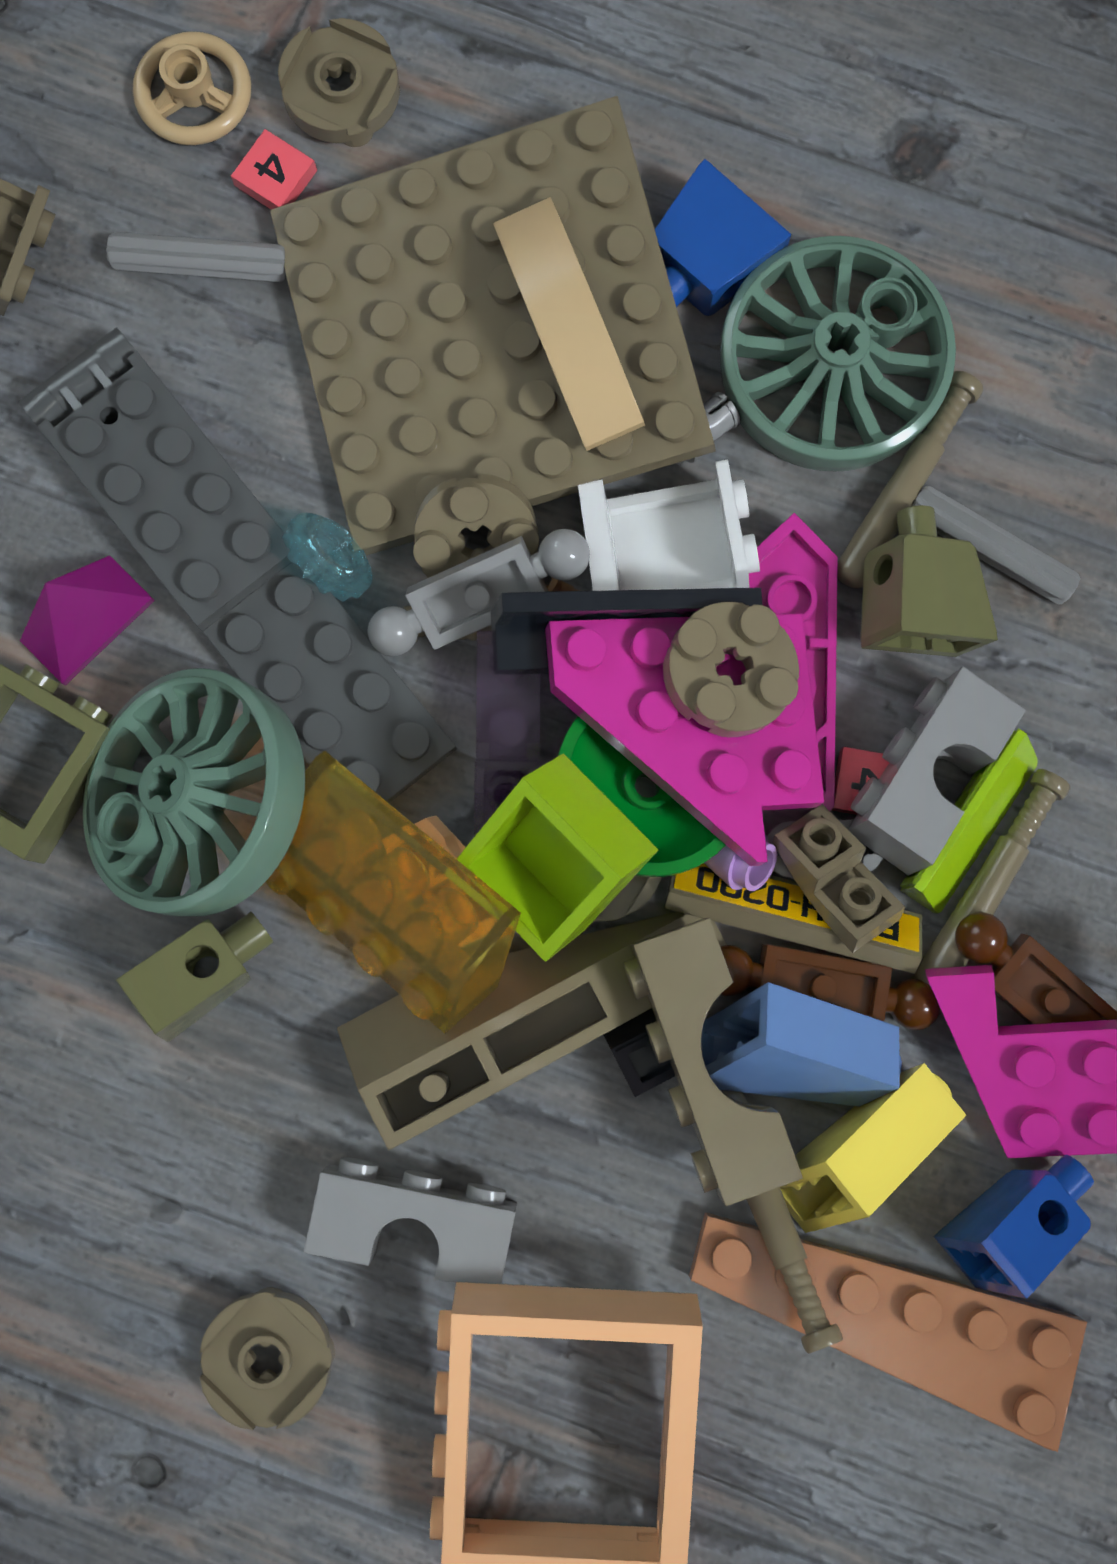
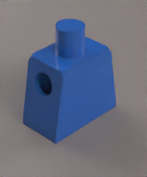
M706 159L698 165L655 228L676 308L686 298L706 316L715 314L730 303L746 277L765 260L787 247L792 235Z
M1063 1155L1048 1171L1014 1169L1000 1178L933 1237L975 1288L1027 1299L1089 1231L1091 1227L1090 1218L1076 1201L1094 1185V1180L1088 1170L1069 1155Z

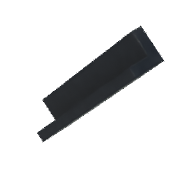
M761 588L501 593L491 610L494 675L549 674L545 628L549 621L691 617L696 611L715 603L738 602L748 606L762 605Z

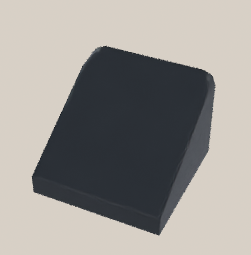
M652 1008L603 1034L635 1097L675 1077L671 1061L668 1060L659 1064L645 1026L656 1022Z

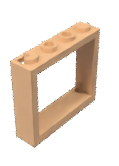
M456 1282L452 1310L439 1311L437 1350L450 1351L449 1372H437L434 1408L435 1415H447L446 1434H435L432 1460V1478H445L444 1497L433 1496L430 1517V1540H442L441 1564L688 1563L703 1329L697 1294ZM473 1334L667 1344L656 1527L465 1518Z

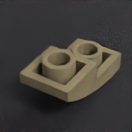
M823 804L774 835L773 844L792 877L819 915L852 953L900 920L905 906L861 862L866 847Z

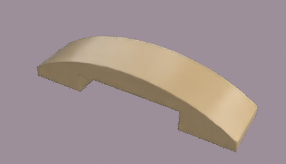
M551 197L494 222L493 225L586 451L645 426L611 338Z

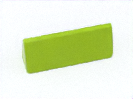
M1019 728L1014 730L996 761L973 774L954 803L955 806L964 811V814L932 866L909 876L907 875L900 886L902 888L900 891L931 912L937 914L942 912L1036 769L1038 759L1027 733Z

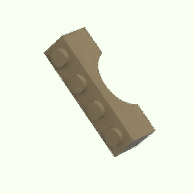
M700 919L630 944L634 958L623 962L636 1000L648 996L656 1022L645 1025L658 1063L671 1061L679 1085L668 1089L681 1128L693 1124L701 1150L690 1154L704 1193L716 1189L717 1195L723 1204L729 1206L803 1179L780 1113L770 1105L748 1104L725 1095L712 1081L705 1067L701 1050L703 1024L714 1001L733 983L711 919Z

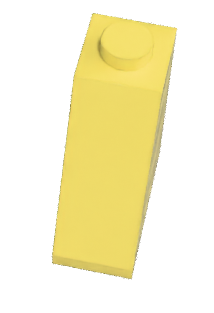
M925 1063L905 1070L900 1074L899 1089L860 1107L854 1106L795 1155L803 1179L781 1186L780 1189L789 1213L805 1233L867 1218L874 1213L966 1116L965 1112L952 1098L948 1085L939 1076L932 1073Z

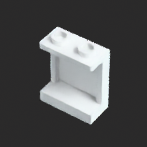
M728 459L715 461L716 478L714 480L606 499L603 480L578 485L585 539L590 550L589 566L593 591L749 588V573L760 572L758 551L754 534L742 535L739 519L749 517L747 493L743 479L732 481Z

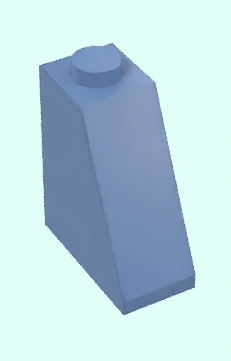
M768 982L704 1021L701 1035L702 1057L709 1076L719 1090L860 1107L900 1088L902 1060L899 1055V1027Z

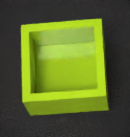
M563 753L524 776L452 865L546 962L586 930L656 854L658 849Z

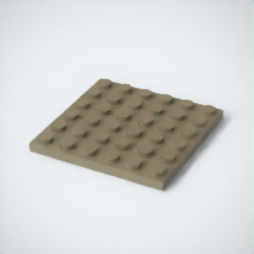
M618 96L270 210L278 244L283 246L285 250L284 269L354 550L361 557L414 542L415 520L421 503L437 485L457 477V481L465 478H478V474L500 477L515 485L528 498L531 506H535L578 493V485L603 480V485L716 451ZM551 197L579 261L645 423V426L588 451L584 447L493 225L494 222Z

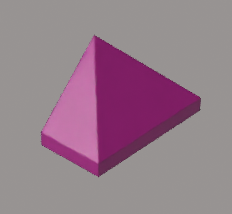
M109 555L46 582L20 638V642L66 686L155 600Z

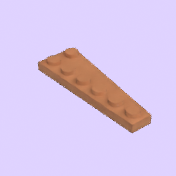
M705 1212L689 1273L691 1281L805 1334L802 1320L798 1316L797 1308L793 1304V1298L790 1296L788 1286L784 1281V1275H782L780 1269L775 1270L759 1228ZM800 1239L808 1257L804 1259L808 1274L812 1278V1284L815 1286L817 1296L821 1300V1306L825 1310L826 1318L829 1320L830 1325L837 1324L842 1333L843 1340L831 1345V1347L1046 1449L1058 1452L1087 1321L1076 1315Z

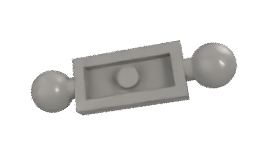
M557 529L549 533L542 540L539 552L533 555L530 554L522 536L409 586L405 596L412 609L407 611L398 606H387L378 610L368 624L369 641L381 654L400 656L407 653L414 646L418 634L424 631L433 649H438L490 626L491 610L501 593L549 592L543 578L550 576L554 579L565 581L581 575L589 563V546L582 535L571 529Z

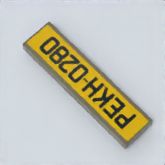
M704 863L692 870L670 876L665 902L666 909L703 919L710 918L711 921L914 974L922 960V914L904 910L898 922L852 953L819 915L795 881L770 875L765 884L755 891H749L745 888L734 890Z

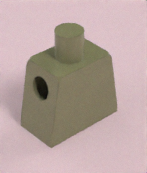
M911 506L898 511L896 514L898 536L868 551L864 559L861 622L862 649L957 657L997 641V630L978 554L970 541L937 537L935 510L931 506Z
M252 911L220 934L211 921L207 919L117 978L116 981L154 1034L169 1042L247 984L251 978L243 964L271 945L273 940ZM212 956L219 960L218 969L211 976L206 978L195 977V966L202 958Z

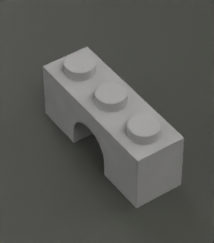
M964 666L944 681L937 677L933 678L924 688L913 707L920 712L911 729L903 727L894 736L883 753L882 758L888 761L889 765L879 780L872 777L865 783L850 807L858 814L848 830L862 844L908 876L934 864L964 814V811L945 799L937 789L933 776L936 759L947 760L971 775L996 761L1026 711Z
M341 1157L339 1166L329 1164L320 1172L303 1253L369 1266L377 1253L382 1228L394 1220L410 1218L428 1226L437 1239L439 1257L435 1280L455 1284L456 1282L502 1284L517 1202L505 1200L506 1190L480 1183H468L466 1192L441 1187L442 1177L415 1170H404L403 1179L377 1174L379 1167L377 1163L350 1157Z

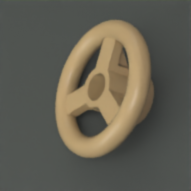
M182 32L162 39L153 45L142 57L133 79L134 103L143 122L161 138L181 145L206 144L228 134L242 120L251 97L250 74L243 58L225 40L204 32ZM202 52L214 55L227 66L233 79L232 95L214 87L208 62ZM159 68L165 88L158 97L152 100L151 84ZM204 105L221 113L214 120L199 126H182L165 119L184 106L199 107Z

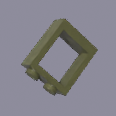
M0 664V723L18 694H21L85 732L28 824L0 808V846L23 860L45 864L83 803L89 769L110 730L106 725L113 715L81 696H78L73 706L54 695V692L60 685L58 682L27 664L20 674Z

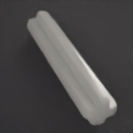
M121 232L110 234L107 240V261L110 262L111 267L115 270L281 282L286 278L284 269L285 250L280 244Z
M925 486L915 499L912 506L926 505L934 508L937 534L944 538L970 541L976 548L979 559L1056 604H1063L1069 600L1078 587L1081 577L1076 571L935 488Z

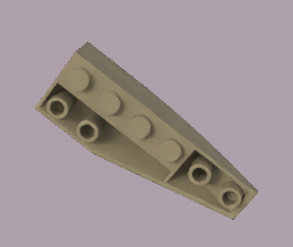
M676 911L579 935L546 962L532 948H527L450 967L337 1027L358 1092L388 1151L652 1008L648 996L636 1000L628 980L623 962L634 958L630 944L703 918ZM711 921L720 946L727 945L716 923Z

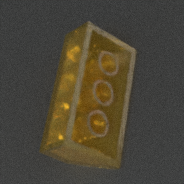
M323 751L313 759L305 771L304 802L297 830L285 856L267 879L266 884L277 894H286L301 907L317 930L325 935L334 936L354 954L357 963L366 973L382 978L402 996L405 1005L414 1015L424 1020H430L446 1034L498 988L521 912L329 753Z

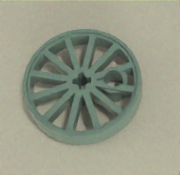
M824 236L803 240L781 249L756 267L740 285L731 301L720 342V369L724 392L728 402L732 401L740 416V424L744 430L760 446L778 458L803 468L818 471L836 472L864 468L885 460L909 444L928 425L943 403L952 381L956 358L955 334L949 311L939 291L925 273L909 259L887 246L850 236ZM818 267L835 268L831 310L821 303L806 271L807 269ZM852 269L878 278L865 290L855 314L850 313L848 302ZM786 278L805 317L797 316L766 294L765 290L779 280ZM886 306L894 311L898 322L895 324H883L873 317L870 310ZM747 311H751L787 336L788 339L746 335L739 331V326ZM925 331L929 340L931 355L893 352L886 348L896 345L906 337ZM737 357L788 362L789 364L753 380L744 381L739 372ZM882 373L929 379L930 384L925 400H916L883 377ZM807 379L775 422L770 421L753 402ZM822 387L823 397L818 444L801 440L787 433L817 391ZM864 392L908 423L893 434L885 435L876 421ZM840 393L864 445L851 447L835 446L834 439Z
M205 668L185 669L165 675L134 695L108 726L110 730L98 750L87 775L83 799L84 835L90 858L98 875L105 885L127 904L144 911L163 915L207 916L225 911L247 899L267 881L285 856L297 830L304 802L305 765L303 752L295 728L283 709L274 700L249 683L227 673ZM208 696L200 722L198 699ZM240 699L243 704V713L231 726L238 700ZM169 715L171 717L173 734L172 744L159 729V724ZM262 737L264 743L263 752L242 760ZM144 746L153 759L147 764L142 773L132 771L134 763ZM265 779L261 803L229 795L231 792ZM127 785L137 786L139 796L127 793ZM225 809L257 817L246 841L225 815ZM215 842L230 861L229 866L220 875ZM158 861L152 884L149 886L144 881V877ZM189 867L191 887L184 895L180 896Z

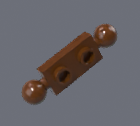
M986 912L969 914L958 924L955 931V942L959 952L971 962L991 963L993 965L995 995L1029 1025L1117 1020V1011L1030 935L1021 933L1011 946L1008 945V935L1004 924L996 916Z
M762 944L759 963L752 962L747 952L740 947L734 945L720 946L733 981L720 994L722 996L738 995L748 987L755 988L756 990L770 982L881 1021L885 1020L886 1012L891 1013L898 1024L910 1030H921L929 1027L937 1020L941 1011L931 986L919 979H907L900 982L895 988L890 987L892 968L768 944Z

